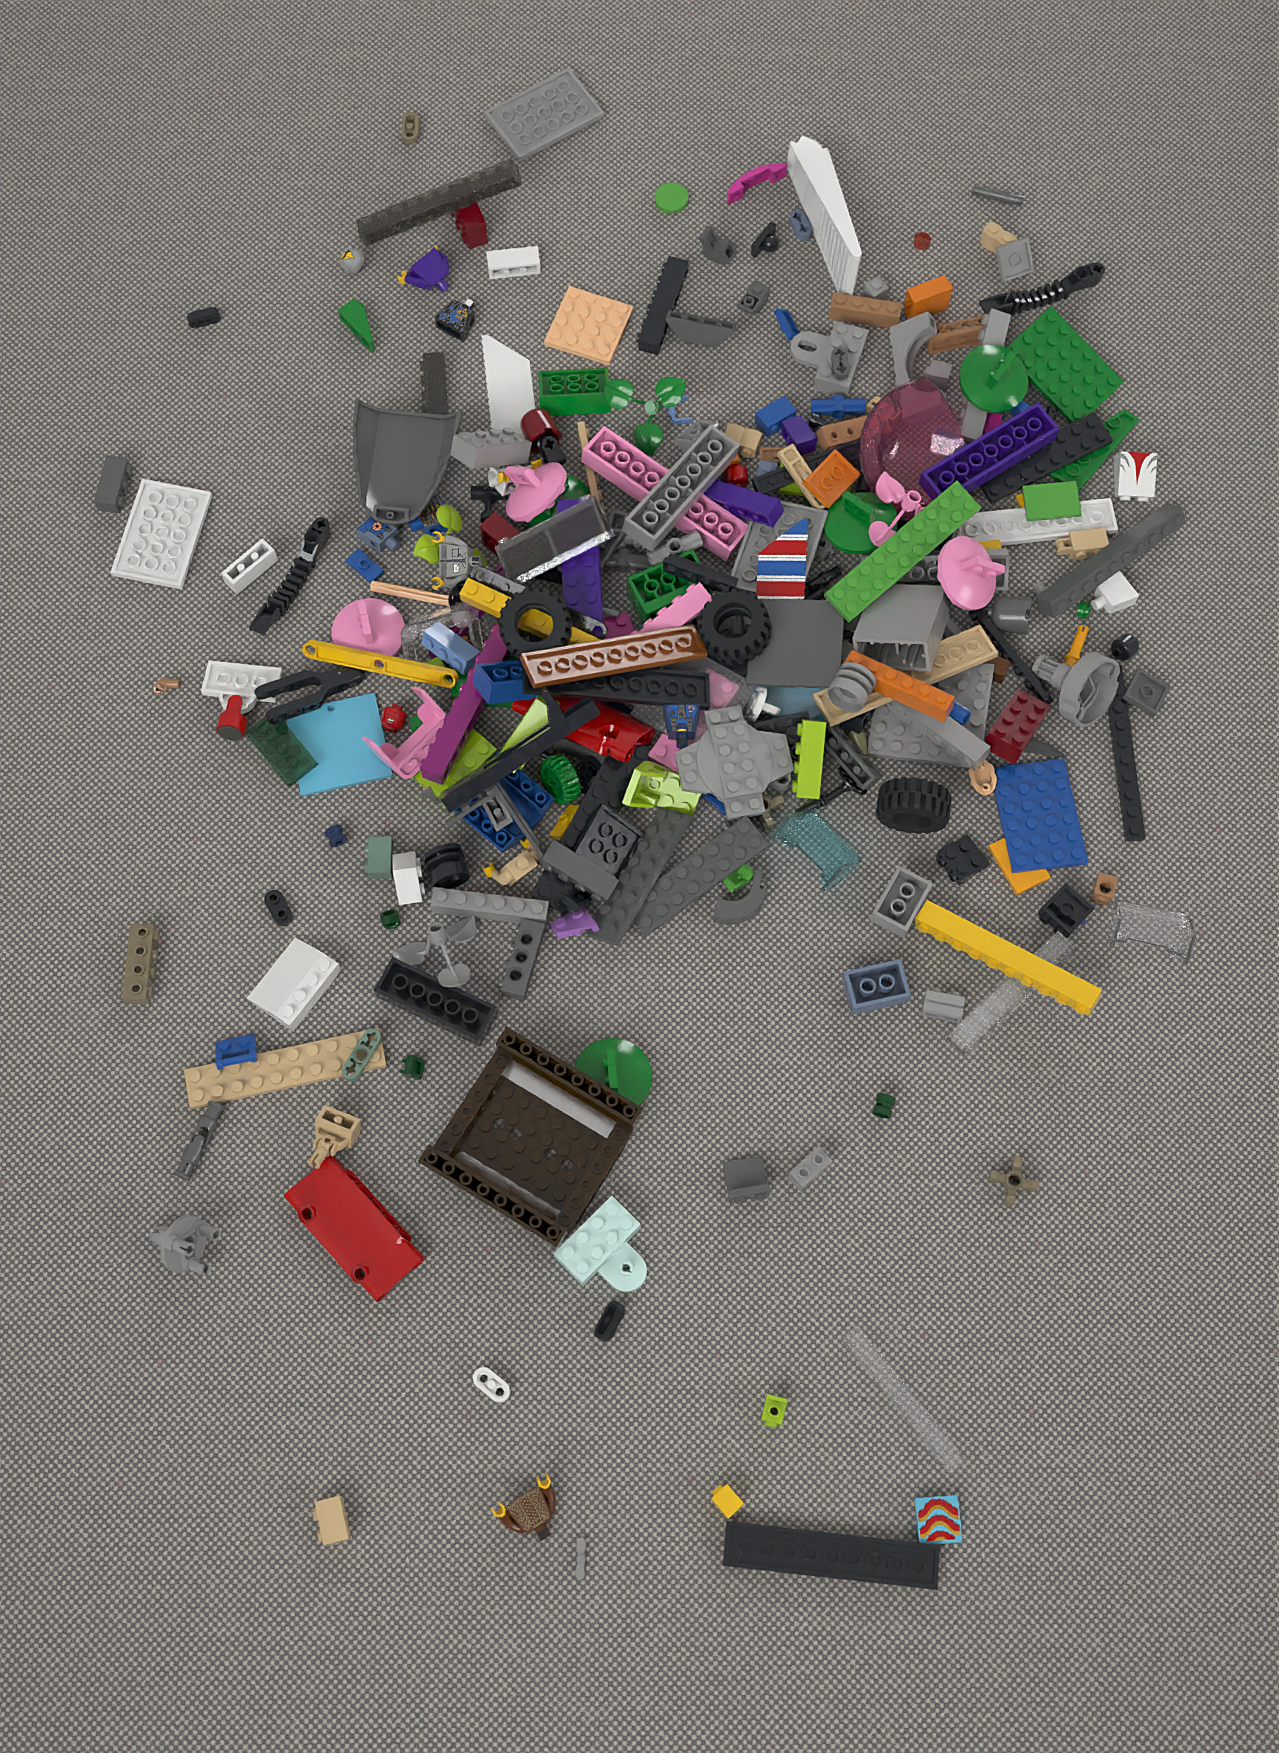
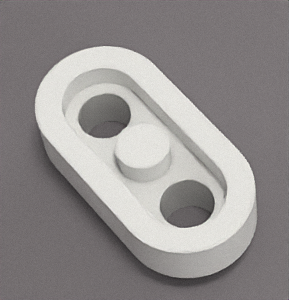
M481 1367L475 1371L473 1375L474 1384L493 1401L502 1403L509 1398L510 1388L508 1384L486 1367ZM482 1375L488 1377L485 1383L480 1381ZM501 1388L504 1390L502 1396L496 1395L497 1389Z

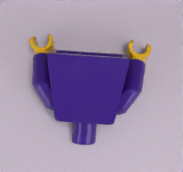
M435 245L432 250L428 249V253L410 267L408 275L402 270L401 274L403 277L397 276L400 284L408 283L428 291L437 286L444 293L450 287L445 280L450 269L448 257L438 250V247Z

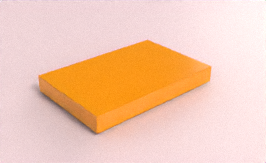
M1005 838L988 846L1016 896L1050 880L1051 877L1046 869L1012 873Z

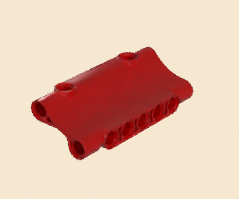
M334 1156L326 1157L318 1169L315 1168L284 1195V1198L298 1213L299 1220L355 1283L361 1284L376 1302L383 1299L403 1277L415 1270L425 1260V1257L418 1249L410 1243L412 1238L357 1175L349 1169H344ZM309 1209L312 1211V1217L309 1215ZM362 1269L365 1271V1277L361 1273Z

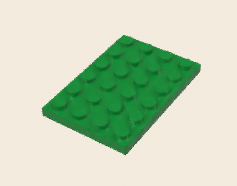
M1052 306L1007 347V349L1017 354L1023 362L1030 383L1054 408L1058 409V412L1070 424L1093 413L1124 383Z

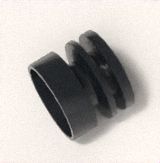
M457 843L443 844L424 854L423 860L427 871L430 872L429 879L432 888L452 889L466 883L470 879L471 875L467 863L463 862L465 857L462 853L461 845Z

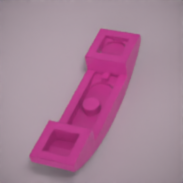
M786 163L760 166L742 175L729 188L727 204L730 205L742 199L745 190L767 179L774 183L785 178L787 174Z

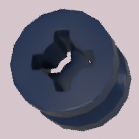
M340 824L333 825L324 832L326 838H329V845L332 848L339 847L348 840L347 836L343 834V828Z

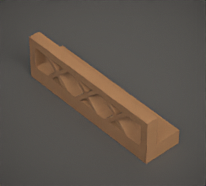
M984 315L936 325L938 334L927 340L929 355L979 344L978 335L980 330L983 329V324L980 322H982Z

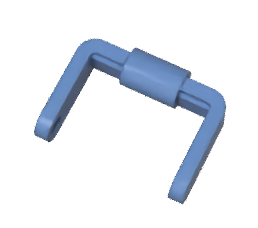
M683 395L681 401H687L688 396ZM675 406L668 408L669 417H671L673 424L692 422L691 417L676 419Z

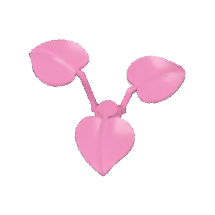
M886 471L882 473L876 483V494L885 503H891L892 501L898 503L902 501L903 509L889 527L882 521H875L870 525L868 530L869 537L877 547H880L896 533L892 528L905 511L910 512L915 509L916 516L925 508H919L921 495L917 491L911 490L905 493L903 486L890 477Z

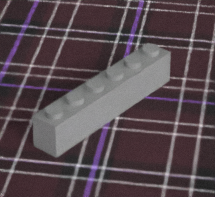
M433 887L430 904L432 913L462 917L474 915L478 919L521 924L522 918L544 923L545 927H547L549 915V901Z

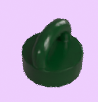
M395 909L386 910L380 914L381 923L386 929L397 928L401 923L399 912Z

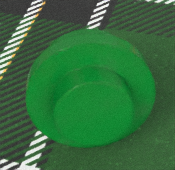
M1088 601L1080 602L1077 609V616L1084 620L1086 616L1089 617L1091 612V606H1089Z

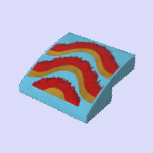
M957 1495L914 1499L919 1543L948 1544L962 1542Z

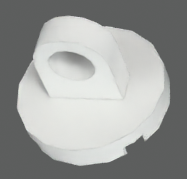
M758 686L756 688L758 692L752 694L746 709V713L749 716L746 715L745 718L752 723L755 722L761 711L779 717L781 709L765 703L767 688Z

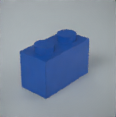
M784 395L755 413V423L765 436L768 437L780 431L782 421L796 417L797 410Z

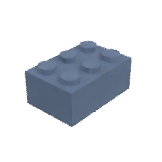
M901 959L844 971L841 978L851 1015L908 1003L911 997Z

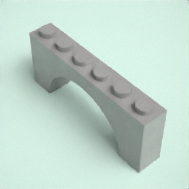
M927 311L890 327L891 334L889 339L893 348L891 354L895 363L893 369L897 378L895 384L899 393L897 399L901 408L900 417L909 425L948 410L946 394L939 387L934 389L919 388L916 386L913 378V364L918 351L927 340L937 335L936 321Z

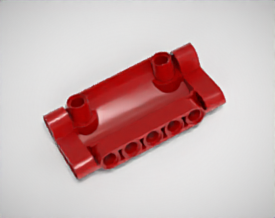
M554 697L555 700L560 702L559 706L563 712L582 700ZM536 698L514 701L512 710L524 716ZM593 700L601 714L566 736V738L600 755H610L623 763H628L633 755L635 746L648 744L654 736L655 729L637 721L636 718L601 701Z

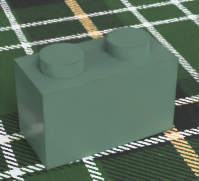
M369 837L368 843H365V855H368V861H364V872L368 874L369 879H392V855L394 849L392 837Z

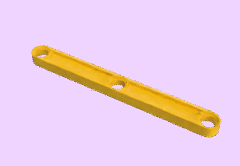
M309 640L302 647L303 654L310 659L436 686L451 688L459 679L457 672L450 668L327 642ZM308 645L315 648V653L309 651ZM376 660L382 661L384 667H379L376 664ZM445 675L452 676L453 682L447 681Z

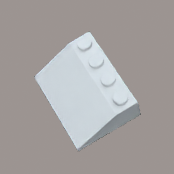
M294 938L247 999L294 1032L342 970L333 959L303 941Z

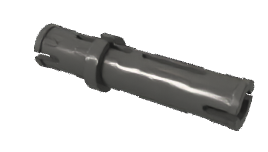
M974 184L971 194L1003 202L1002 204L1010 203L1018 206L1022 205L1024 195L1011 193L1009 190L1002 191Z

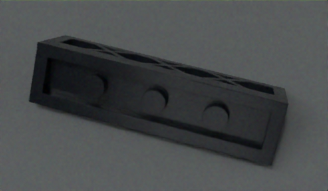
M672 553L668 557L665 556L663 560V572L695 584L700 582L703 587L719 593L725 590L727 593L731 592V589H735L739 581L737 577Z

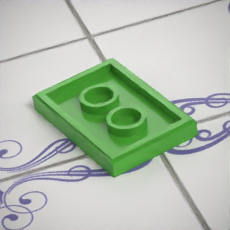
M1076 481L1026 485L1021 488L1027 522L1080 517L1082 514Z

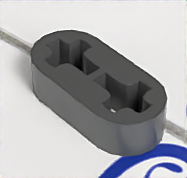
M836 347L831 354L833 375L837 380H845L848 378L850 371L848 353L845 348ZM837 354H840V356L842 357L841 360H839ZM839 367H842L844 373L839 371Z

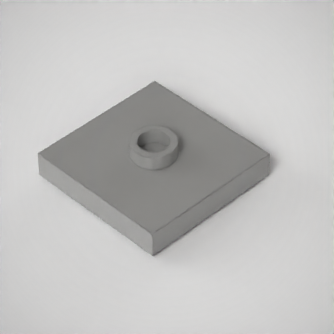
M1024 237L995 248L1001 282H1007L1035 271L1029 237Z

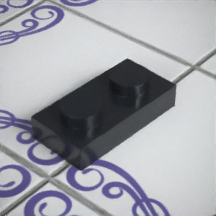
M577 889L565 894L561 900L569 910L575 913L595 902L590 897L591 894Z

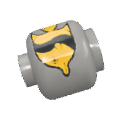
M356 248L346 249L339 258L340 269L345 274L358 273L364 265V255Z

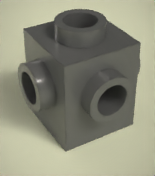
M823 533L816 555L827 561L838 549L829 542L826 534Z

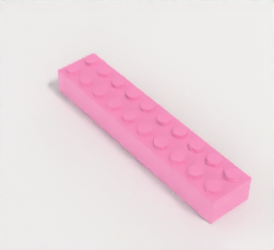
M605 426L586 445L581 457V462L639 502L645 498L669 471ZM703 494L675 527L686 535L696 530L701 536L703 546L727 562L741 546L748 525Z

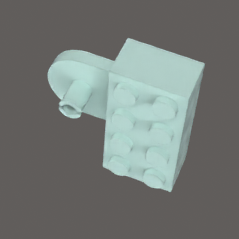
M613 1196L553 1253L554 1258L582 1286L598 1272L614 1289L620 1292H632L642 1286L647 1275L645 1261L627 1243L641 1229V1224Z

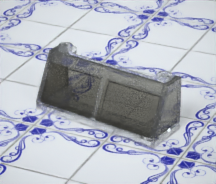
M587 494L579 499L580 503L510 539L507 536L499 540V545L495 546V550L505 576L522 584L614 537L615 534L596 496L590 497Z

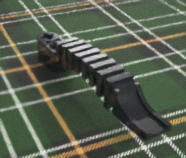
M1098 262L1079 266L1061 281H1058V279L1054 280L1052 286L1048 283L1044 289H1042V286L1038 287L1036 292L1035 289H1031L1029 294L1028 290L1023 291V293H1021V290L1017 292L1012 290L1009 295L1006 292L980 300L978 304L981 306L984 314H988L991 308L1015 315L1016 312L1019 314L1023 310L1030 311L1031 308L1044 307L1047 303L1050 305L1054 301L1059 302L1061 298L1068 299L1072 292L1098 285L1105 272V267Z
M319 517L313 521L304 535L298 558L295 557L293 560L295 567H290V574H286V581L283 580L281 582V587L278 586L276 589L277 592L274 591L272 596H268V605L267 603L263 604L249 626L250 631H255L264 637L275 621L280 620L281 616L285 615V610L289 609V604L294 602V597H297L298 591L303 588V583H306L307 576H310L312 573L311 569L316 566L317 556L331 536L328 519Z

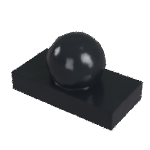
M770 222L752 243L751 256L757 258L763 249L769 253L777 250L779 242L775 237V223Z

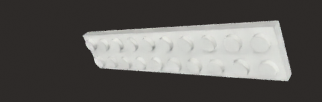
M1111 498L1080 501L1082 514L1080 517L1027 522L1025 507L978 512L957 529V537L966 536L977 542L1000 539L1001 546L1057 540L1067 538L1071 531L1105 527L1107 534L1117 533L1118 527Z

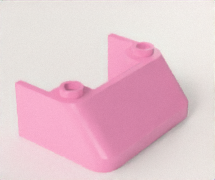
M416 686L412 690L424 702L417 711L418 718L423 724L398 749L390 743H383L378 747L371 739L365 736L361 738L386 765L405 779L412 778L420 770V763L423 758L426 759L428 748L431 743L435 742L437 730L442 728L446 715L423 689Z

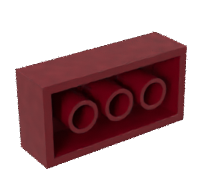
M1018 688L986 736L984 742L990 746V752L1015 765L1043 723L1051 706Z

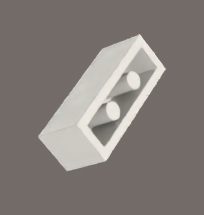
M538 246L486 251L490 279L541 274Z
M261 539L221 572L225 584L236 594H239L278 561L275 550L264 539Z

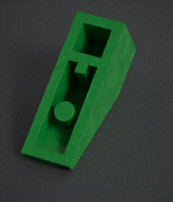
M353 298L338 309L340 321L374 353L375 348L366 316V308L361 302L358 303Z

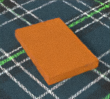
M835 449L802 484L823 505L829 508L861 473Z

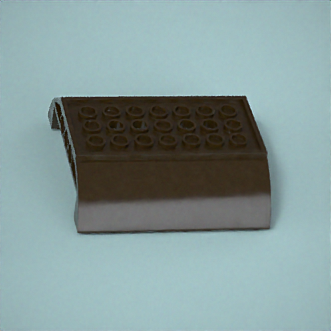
M506 1026L496 1041L497 1050L434 1146L428 1145L417 1162L557 1248L581 1220L618 1161L640 1119L643 1108ZM497 1119H502L505 1121V1126L497 1129L494 1127V1122ZM513 1130H520L522 1136L519 1139H513L510 1136ZM553 1150L556 1156L554 1159L548 1160L544 1157L545 1152ZM563 1161H571L573 1163L570 1170L562 1169L561 1164Z

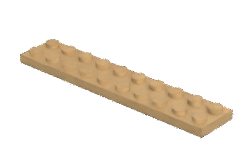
M977 625L941 640L931 672L898 671L931 685L996 658L998 651L981 625ZM828 688L813 694L815 703L830 727L893 701V699L872 690L863 709L860 712L852 713L838 708L828 699Z
M365 1031L257 1054V1062L251 1063V1061L226 1066L221 1070L217 1069L216 1063L185 1069L184 1074L189 1106L192 1110L209 1106V1100L219 1104L343 1077L342 1067ZM374 1034L373 1036H370V1035L368 1036V1038H369L370 1041H369V1043H368V1045H367L366 1047H368L369 1050L372 1049V1048H370V1046H369V1044L371 1043V1041H372V1040H374V1041L377 1040L376 1037H375L376 1034ZM382 1042L363 1072L387 1067ZM360 1050L356 1054V1058L359 1060H364L367 1057L365 1050ZM353 1060L352 1062L355 1065L351 1070L347 1069L348 1075L356 1074L354 1071L355 1066L358 1065L360 1067L361 1065Z

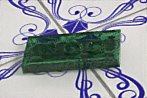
M265 716L245 732L288 788L319 765L284 721L277 724H269Z

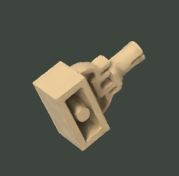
M324 1105L315 1119L316 1140L313 1142V1148L316 1150L308 1160V1164L318 1169L325 1157L330 1156V1152L331 1156H334L337 1151L345 1147L351 1149L360 1135L361 1119Z

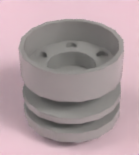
M845 662L840 666L835 679L829 685L827 697L835 706L844 711L860 712L867 702L868 696L876 686V678L866 667L854 662Z

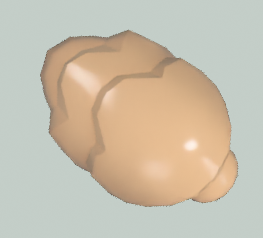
M984 760L981 763L980 769L974 771L970 768L968 770L971 784L979 794L989 795L994 791L997 777L992 764Z

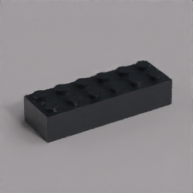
M394 957L390 959L373 990L377 998L479 1047L498 1014L497 1006L457 987L442 986L438 978Z

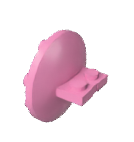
M547 463L534 470L529 467L507 466L504 470V473L516 485L506 504V513L513 521L530 522L546 508H552L555 504L554 500L565 491L564 485L567 474L566 470L559 463Z
M960 536L949 540L938 555L937 578L952 604L964 610L972 611L986 606L991 601L995 592L996 577L1005 573V566L992 562L985 548L970 537Z
M374 598L360 599L348 604L338 613L332 625L333 644L393 657L401 650L406 636L404 620L399 611L390 603ZM376 660L377 665L383 664L382 661Z

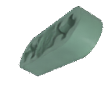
M370 1028L364 1032L343 1065L342 1075L347 1081L354 1082L359 1079L381 1044L382 1037L377 1029ZM374 1034H376L375 1037H376L377 1040H376V1041H374V1040L371 1041V1043L369 1044V1046H370V1048H372V1049L369 1050V1048L366 1047V1046L368 1045L369 1041H370L369 1038H368V1036H369V1035H370V1036H373ZM365 1050L367 1057L364 1060L357 1059L356 1054L358 1051ZM354 1060L357 1064L361 1066L359 1067L358 1065H356L354 1068L356 1074H351L350 1076H348L347 1069L351 1070L354 1067L355 1064L354 1062H352Z

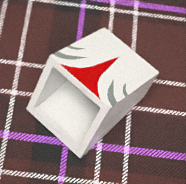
M1121 451L1114 456V497H1120L1121 501H1130L1131 498H1138L1139 502H1148L1149 499L1154 498L1158 453Z

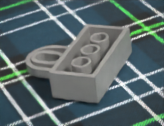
M835 321L830 337L810 331L797 334L791 341L790 353L796 362L818 369L813 390L830 395H843L845 398H848L867 343L869 330ZM803 344L814 347L816 350L810 352L800 349L798 346ZM836 347H843L848 353L850 371L848 378L845 380H837L833 375L831 354ZM837 354L839 360H841L842 357L840 354ZM839 367V371L844 373L842 367Z

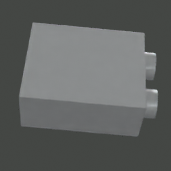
M892 585L862 612L852 638L854 651L896 670L931 672L950 616L948 597L943 587L934 585Z

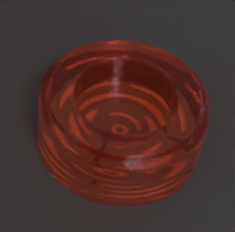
M925 232L917 233L913 240L915 248L919 250L927 249L931 242L930 235Z

